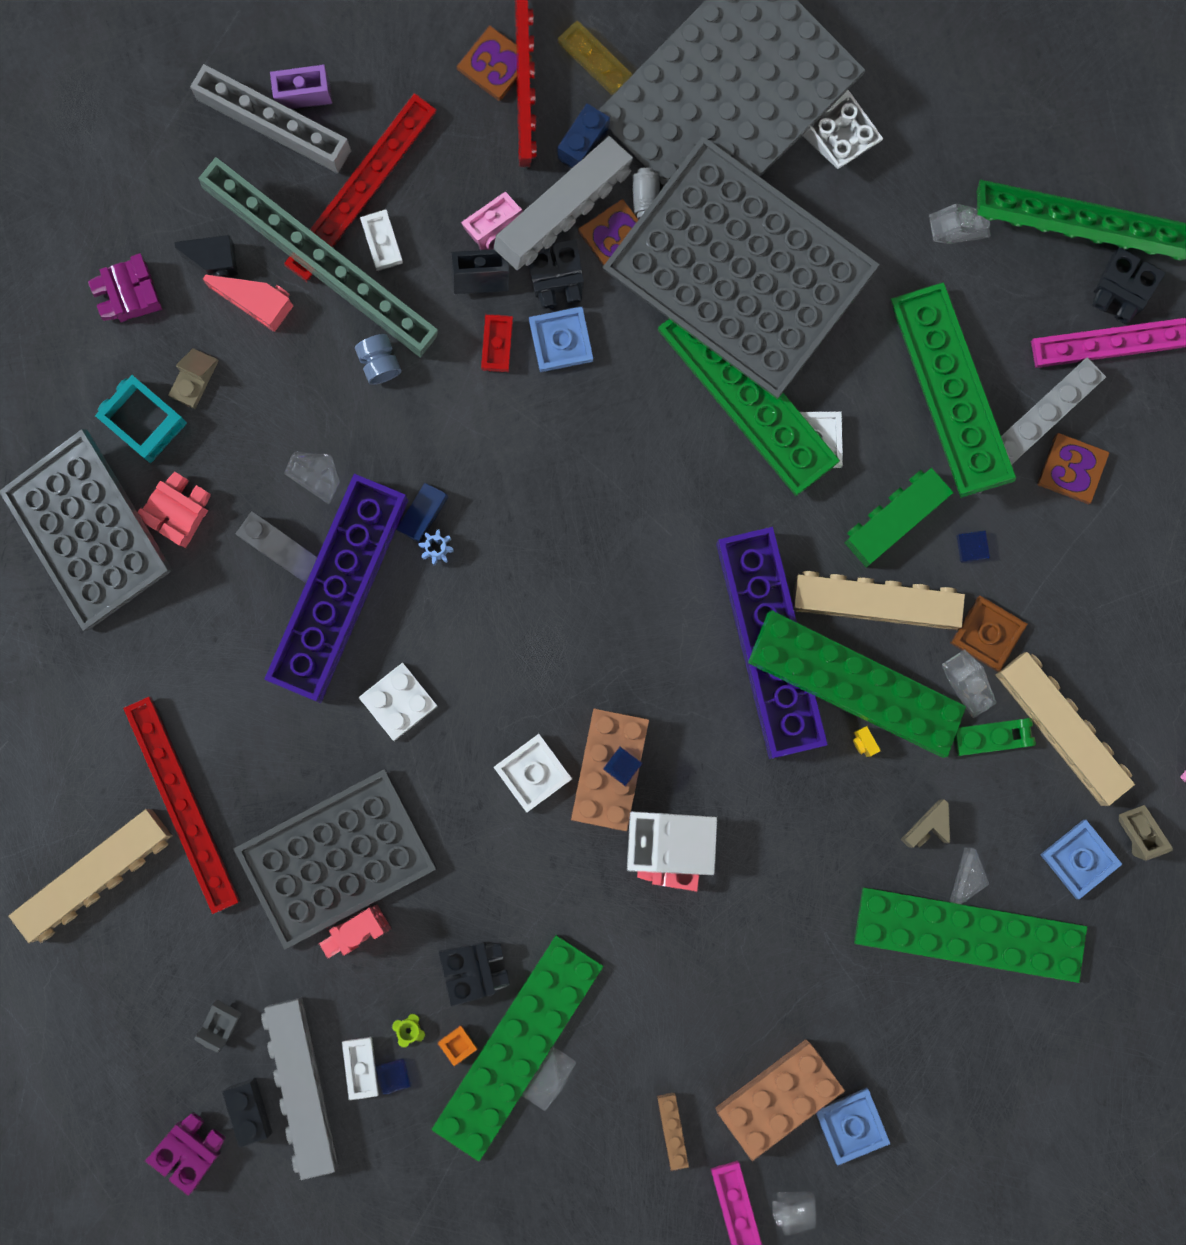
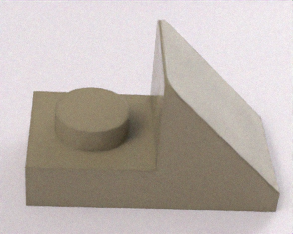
M193 348L177 363L176 367L180 372L168 396L173 400L196 409L219 360Z
M945 799L938 800L901 838L908 847L914 848L916 845L921 847L930 838L931 835L928 833L930 830L943 843H950L949 803Z
M1145 805L1119 814V822L1132 841L1133 856L1147 861L1172 851V846Z

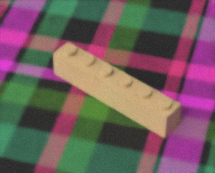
M803 571L802 575H797L795 578L792 605L794 611L950 630H957L962 627L965 594L957 593L955 588L942 587L940 591L929 590L930 586L923 584H913L912 588L902 587V583L897 581H885V585L874 584V579L858 578L857 581L846 580L847 576L831 574L830 578L819 577L818 572Z
M1028 652L1020 654L1001 671L996 673V677L1026 714L1032 718L1035 725L1101 806L1111 805L1135 785L1130 779L1132 777L1131 772L1123 764L1119 765L1112 757L1114 752L1105 742L1101 743L1094 735L1096 730L1089 721L1081 719L1077 714L1078 708L1075 703L1069 698L1065 699L1060 693L1058 682L1051 676L1047 677L1042 671L1043 665L1040 660L1033 654L1029 655Z
M145 809L11 913L9 918L28 943L38 940L40 943L46 941L55 933L53 928L60 923L66 925L78 915L75 911L83 905L87 908L100 898L98 893L106 887L110 890L117 886L123 880L121 876L129 869L131 872H134L146 862L144 858L151 852L157 854L168 845L167 840L172 837V834L153 809Z

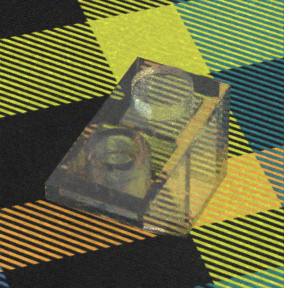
M954 204L929 215L933 240L936 242L952 244L991 236L989 230L990 220L977 215V208Z
M965 649L942 664L948 682L973 718L996 704L983 666Z
M812 1192L777 1193V1201L772 1202L773 1219L776 1220V1226L781 1227L784 1235H792L816 1228L815 1197Z

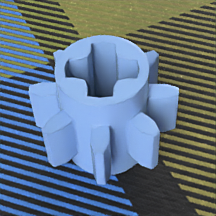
M437 530L436 535L433 536L425 533L426 542L419 543V547L426 550L422 554V558L427 559L430 556L433 565H436L437 560L440 559L447 563V552H454L452 547L446 545L451 540L450 536L442 538L440 530ZM434 542L438 545L441 544L440 548L442 551L439 553L435 550L430 552L432 550L431 544Z

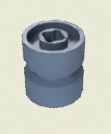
M378 334L366 338L354 347L360 362L366 364L363 370L369 384L374 385L386 382L402 372L396 356L390 355L393 348L386 334Z

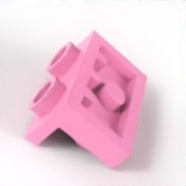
M504 192L461 223L481 250L494 249L496 235L523 211Z

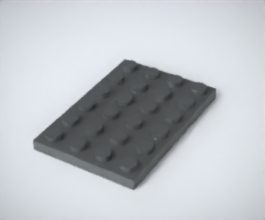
M81 429L0 490L2 498L83 631L90 630L172 571L171 566L88 430Z
M385 769L234 848L284 950L437 869Z

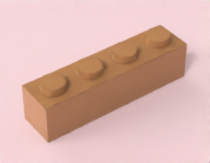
M675 1093L659 1095L657 1098L671 1171L688 1168Z

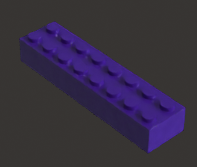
M353 474L264 680L316 702H322L409 501L405 494Z
M773 527L718 539L716 547L769 759L827 746L816 697L748 663L768 612L774 611L797 623Z

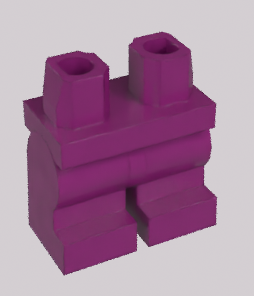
M141 253L131 256L129 261L114 264L109 268L99 269L101 275L88 281L94 297L108 293L110 298L109 301L97 304L98 312L103 321L118 318L120 322L129 320V318L162 310L146 261Z
M195 1112L177 1123L145 1160L164 1177L170 1174L175 1166L180 1163V1166L169 1178V1181L188 1196L196 1189L201 1179L221 1154L219 1149L226 1139L224 1135L215 1129L209 1133L205 1140L199 1136L197 1131L205 1121Z

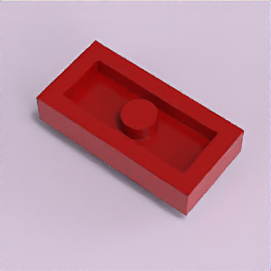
M485 314L482 371L509 372L513 316Z

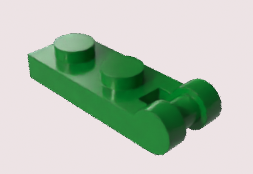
M1032 718L958 728L955 736L957 756L1036 746L1035 737H1032L1031 726H1033ZM1019 728L1021 739L1013 740L1012 729Z

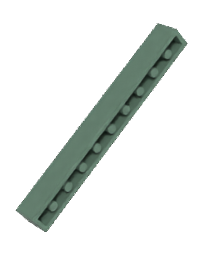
M217 157L200 175L198 179L205 191L420 358L436 339L438 329Z

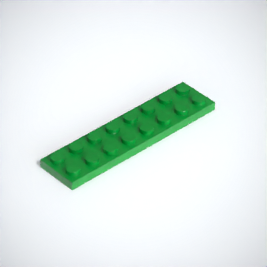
M980 180L977 188V215L987 220L998 219L1008 221L1015 226L1026 225L1035 227L1043 232L1055 231L1067 237L1073 238L1078 236L1088 238L1095 243L1107 242L1116 244L1123 249L1135 248L1152 255L1157 253L1168 255L1175 260L1186 259V223Z
M944 282L892 298L891 305L960 497H966L1014 482L1016 480L1014 470Z
M670 319L658 327V331L796 497L840 462L838 457L784 393H782L779 399H776Z
M774 611L767 613L748 661L749 664L942 758L949 755L966 706Z
M862 887L854 944L1079 983L1087 926Z
M555 935L431 1130L477 1161H480L600 973L603 965L558 935Z

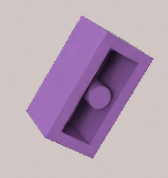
M325 65L270 72L274 101L283 106L295 109L332 104L329 77Z

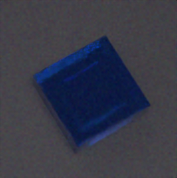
M986 531L957 535L960 562L990 558Z
M619 747L603 770L626 786L643 763L622 747Z
M404 1058L376 1066L383 1095L411 1087Z

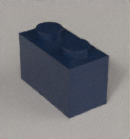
M586 104L558 146V160L571 168L577 165L601 143L609 131L610 117L591 105Z

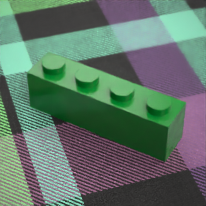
M932 468L926 473L922 469L909 479L912 484L905 491L900 487L888 497L891 503L884 509L879 505L867 515L871 519L864 526L858 523L847 532L850 538L845 544L865 567H868L954 493Z

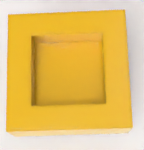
M867 726L853 732L856 737L853 739V743L860 754L864 753L866 757H870L881 751Z

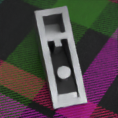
M251 511L235 534L306 583L317 557Z

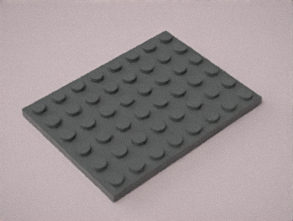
M705 0L599 111L610 117L608 128L646 168H652L654 172L659 173V181L663 186L666 185L702 136L761 177L866 71L798 0Z
M702 136L602 268L773 397L779 399L877 271L880 264Z

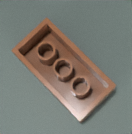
M593 709L571 820L627 831L649 722L648 719Z
M804 1040L715 1108L753 1161L845 1090L807 1040Z

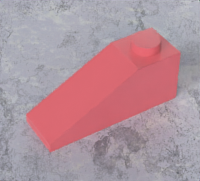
M205 275L203 278L210 289L273 332L276 331L293 307L288 298L290 294L278 285L273 288L263 282Z

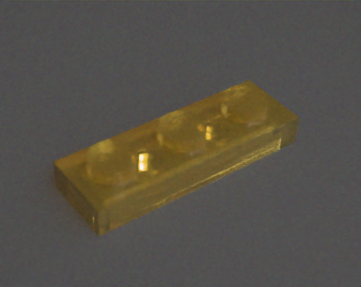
M578 21L558 38V43L612 96L633 75Z

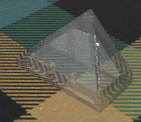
M294 452L284 472L286 476L327 504L332 502L340 484L332 455Z
M964 848L949 901L956 904H962L989 885L976 849Z
M552 1046L521 1096L546 1111L561 1091L576 1061Z

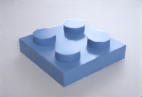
M582 307L529 317L540 372L593 362Z
M1082 820L1040 854L1076 899L1082 898L1122 865L1087 820Z
M868 1088L830 1102L816 1112L837 1166L890 1144Z

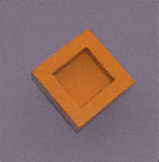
M462 1025L438 1041L439 1046L453 1066L478 1049Z

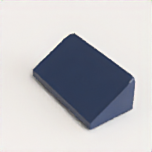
M424 483L396 530L421 543L425 533L428 532L447 501L448 495Z

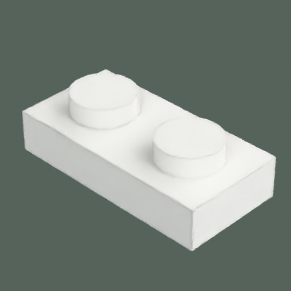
M387 210L360 217L376 270L379 271L402 264L403 261Z
M372 1037L343 1041L349 1100L378 1096L379 1091Z

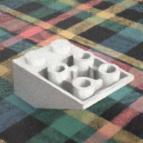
M849 90L803 134V137L837 169L883 140Z
M631 812L627 870L714 875L717 817Z

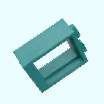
M131 375L118 384L117 392L110 399H106L100 404L98 413L95 416L151 464L187 422L137 378ZM137 389L168 415L141 446L110 420Z

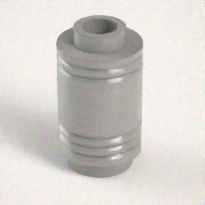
M652 168L638 169V173L632 176L634 214L638 220L660 193L659 173L654 172Z

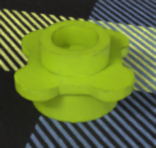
M410 1014L407 1019L402 1021L396 1020L392 1025V1029L396 1031L399 1039L398 1044L401 1047H407L409 1043L414 1041H422L425 1037V1032L420 1029L419 1017L416 1014ZM410 1028L411 1033H407L406 1029Z

